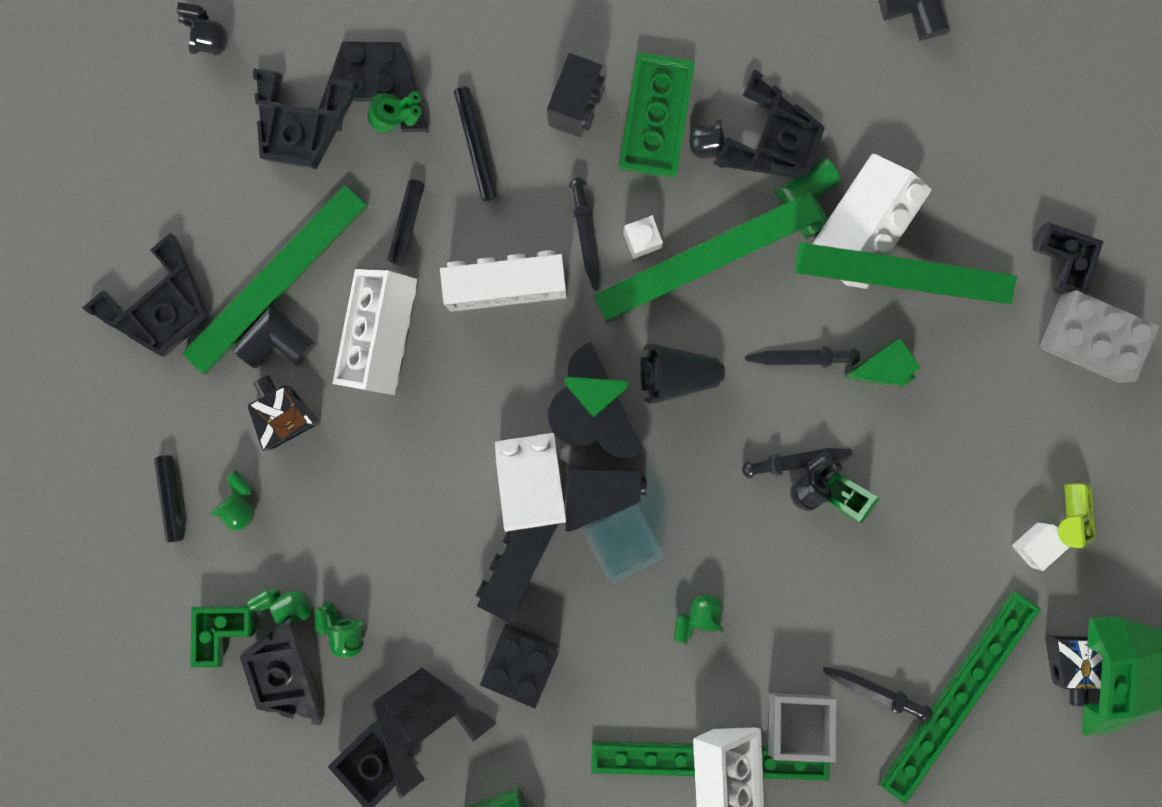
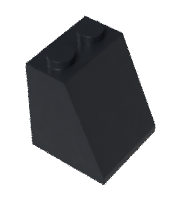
M568 468L566 531H574L640 503L641 495L646 496L647 477L641 476V471Z

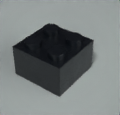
M570 52L568 53L547 106L549 126L580 138L584 129L590 130L595 116L593 114L595 109L594 103L600 104L605 91L606 77L602 76L603 65Z
M505 623L480 686L536 709L559 654L560 646Z
M376 721L327 766L363 807H375L396 786ZM407 752L411 760L417 766L419 764L417 760L409 752Z

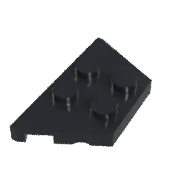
M293 617L288 618L245 649L240 656V660L256 709L269 713L277 712L281 716L292 719L295 715L312 719L311 724L320 725L324 718L294 619Z

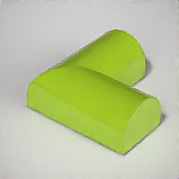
M1064 484L1066 519L1058 526V536L1062 543L1068 547L1084 548L1096 541L1092 484Z

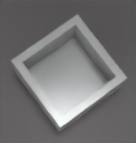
M769 693L768 755L774 760L836 763V699L828 695Z

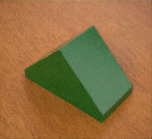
M565 377L564 382L566 387L593 418L628 388V381Z
M839 473L828 480L832 497L827 503L851 521L863 523L880 500L874 494Z

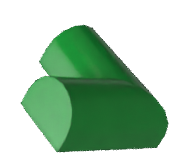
M823 158L812 165L810 173L805 179L793 178L774 191L782 205L810 192L822 217V221L801 230L806 240L822 230L829 219V216L816 198L840 182L837 169L827 158Z
M249 606L191 607L190 668L222 667L224 637L253 636L257 627V611H252Z

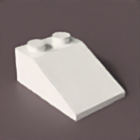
M554 433L496 441V465L505 532L566 522Z

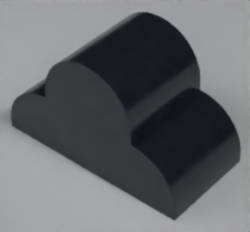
M591 341L582 345L574 352L568 365V377L609 380ZM567 387L560 390L552 399L548 409V422L552 432L562 442L572 446H585L597 441L606 452L622 458L634 457L644 452L618 397L594 418Z

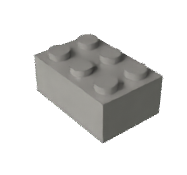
M1076 290L1060 296L1039 349L1115 382H1135L1139 377L1160 326Z

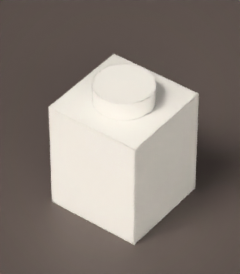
M653 215L624 226L623 233L633 259L661 249L663 242Z
M1039 522L1012 545L1031 568L1044 571L1070 548L1059 539L1057 526Z

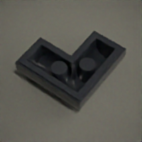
M878 0L883 20L912 13L919 41L944 35L950 31L942 0Z
M1047 222L1038 230L1033 242V250L1062 261L1053 289L1054 292L1063 295L1077 290L1087 295L1104 241Z
M270 305L232 348V351L249 366L257 369L276 347L298 366L317 343L277 308Z

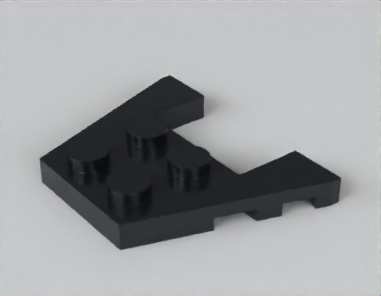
M342 41L318 109H324L330 79L354 82L359 85L358 92L353 101L371 102L375 95L382 93L394 95L401 101L407 98L411 92L416 91L401 42ZM423 110L415 125L408 126L404 121L401 122L402 132H429ZM342 122L337 131H342Z
M254 68L253 79L257 81L258 93H255V104L259 106L260 121H257L260 159L317 169L355 98L359 85L354 82L330 79L323 110L277 103L283 75L276 71Z
M754 69L742 96L769 108L755 150L728 137L723 144L716 165L805 179L810 173L825 127L797 103L794 106L781 96L782 91L775 85L770 87L761 79L763 75Z
M172 233L166 235L150 249L169 274L125 312L110 294L103 290L82 307L84 311L104 321V323L116 328L129 338L162 357L167 356L209 320L179 241Z
M422 667L371 704L400 799L425 780L407 754L408 751L453 717H456L473 742L497 724L493 718Z

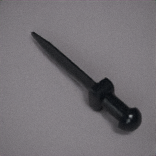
M577 177L572 179L569 184V188H573L576 206L572 209L573 218L576 217L586 273L592 288L597 290L599 262L590 217L593 211L592 207L587 205L583 187L586 186V182L582 178Z
M822 346L821 350L765 351L745 357L746 361L764 365H821V368H827L832 363H851V366H854L861 359L860 352L855 348H851V351H832L827 346Z
M825 448L781 457L779 454H774L768 457V461L757 463L745 462L742 467V473L747 478H753L754 475L768 472L779 476L783 475L782 471L807 467L808 462L824 451L829 453L833 461L834 459L838 460L850 455L852 450Z
M829 667L823 668L824 673L841 685L890 706L894 713L900 714L905 711L919 717L920 722H928L933 716L930 706H921L908 700L904 692L900 690L896 693L850 672Z

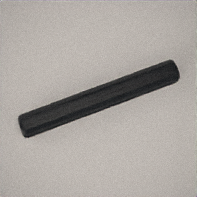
M466 86L454 90L480 196L483 201L493 200L497 194L471 93Z

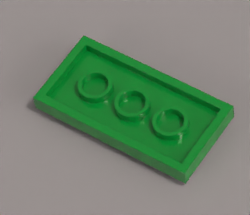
M637 52L618 170L676 179L695 61Z

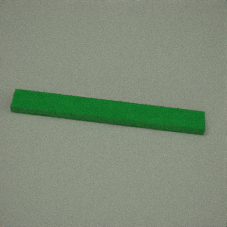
M344 185L184 350L182 355L199 372L206 375L246 334L267 308L278 301L368 206Z
M809 192L606 288L593 296L605 322L610 321L822 221V217Z
M799 243L794 274L1010 305L1013 303L1017 275L809 243Z
M1012 591L932 706L933 716L931 720L920 723L879 782V785L906 805L1041 611V608L1020 593Z
M592 741L591 773L695 777L694 744ZM761 746L763 779L829 781L830 762L774 760L768 755V746Z

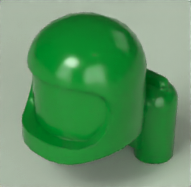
M413 91L407 98L401 101L396 96L387 93L375 95L370 102V109L367 115L370 126L375 131L386 134L395 131L402 121L408 126L415 125L422 114V109L418 106L421 101V95Z
M235 469L226 476L232 493L209 512L212 517L217 515L230 531L245 529L250 525L255 516L254 507L244 496L252 494L251 485Z
M267 589L247 601L252 611L270 609L277 626L292 617L296 625L308 619L311 614V603L307 596L300 591L293 590L280 596V590Z
M702 594L697 596L691 603L689 618L686 617L685 613L676 618L673 641L675 643L687 644L695 629L723 633L724 627L721 626L724 605L722 601L713 595Z
M325 602L322 604V607L315 608L316 632L320 636L329 635V645L332 653L342 659L357 656L363 649L362 630L365 629V621L340 619L334 602Z

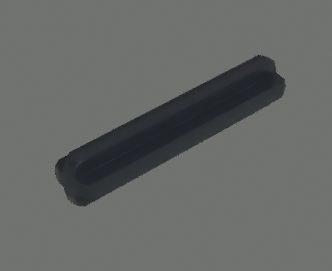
M410 179L407 183L387 258L392 264L403 265L424 190V184L419 180Z
M171 455L158 456L154 458L165 539L168 543L182 541L184 533L173 458Z

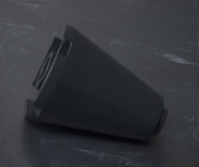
M647 344L644 346L643 350H648L647 357H641L640 380L642 390L648 391L649 397H644L648 404H656L716 388L725 378V367L716 357L657 344Z

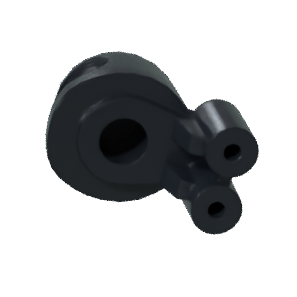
M178 2V22L191 28L189 53L195 55L200 51L213 53V55L223 53L228 43V34L225 27L219 22L208 20L207 11L202 6Z
M716 120V124L696 126L690 133L689 146L692 153L698 158L703 159L717 157L716 161L713 162L716 165L725 142L722 120Z
M825 451L808 462L806 467L808 473L795 481L791 486L790 497L793 503L804 511H811L821 504L828 502L832 497L828 480L842 470L841 463L836 459L832 461L829 453Z

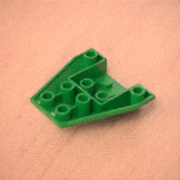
M1118 616L1089 618L1087 647L1102 655L1103 660L1100 702L1098 704L1083 705L1081 733L1085 736L1114 733L1162 712V629Z

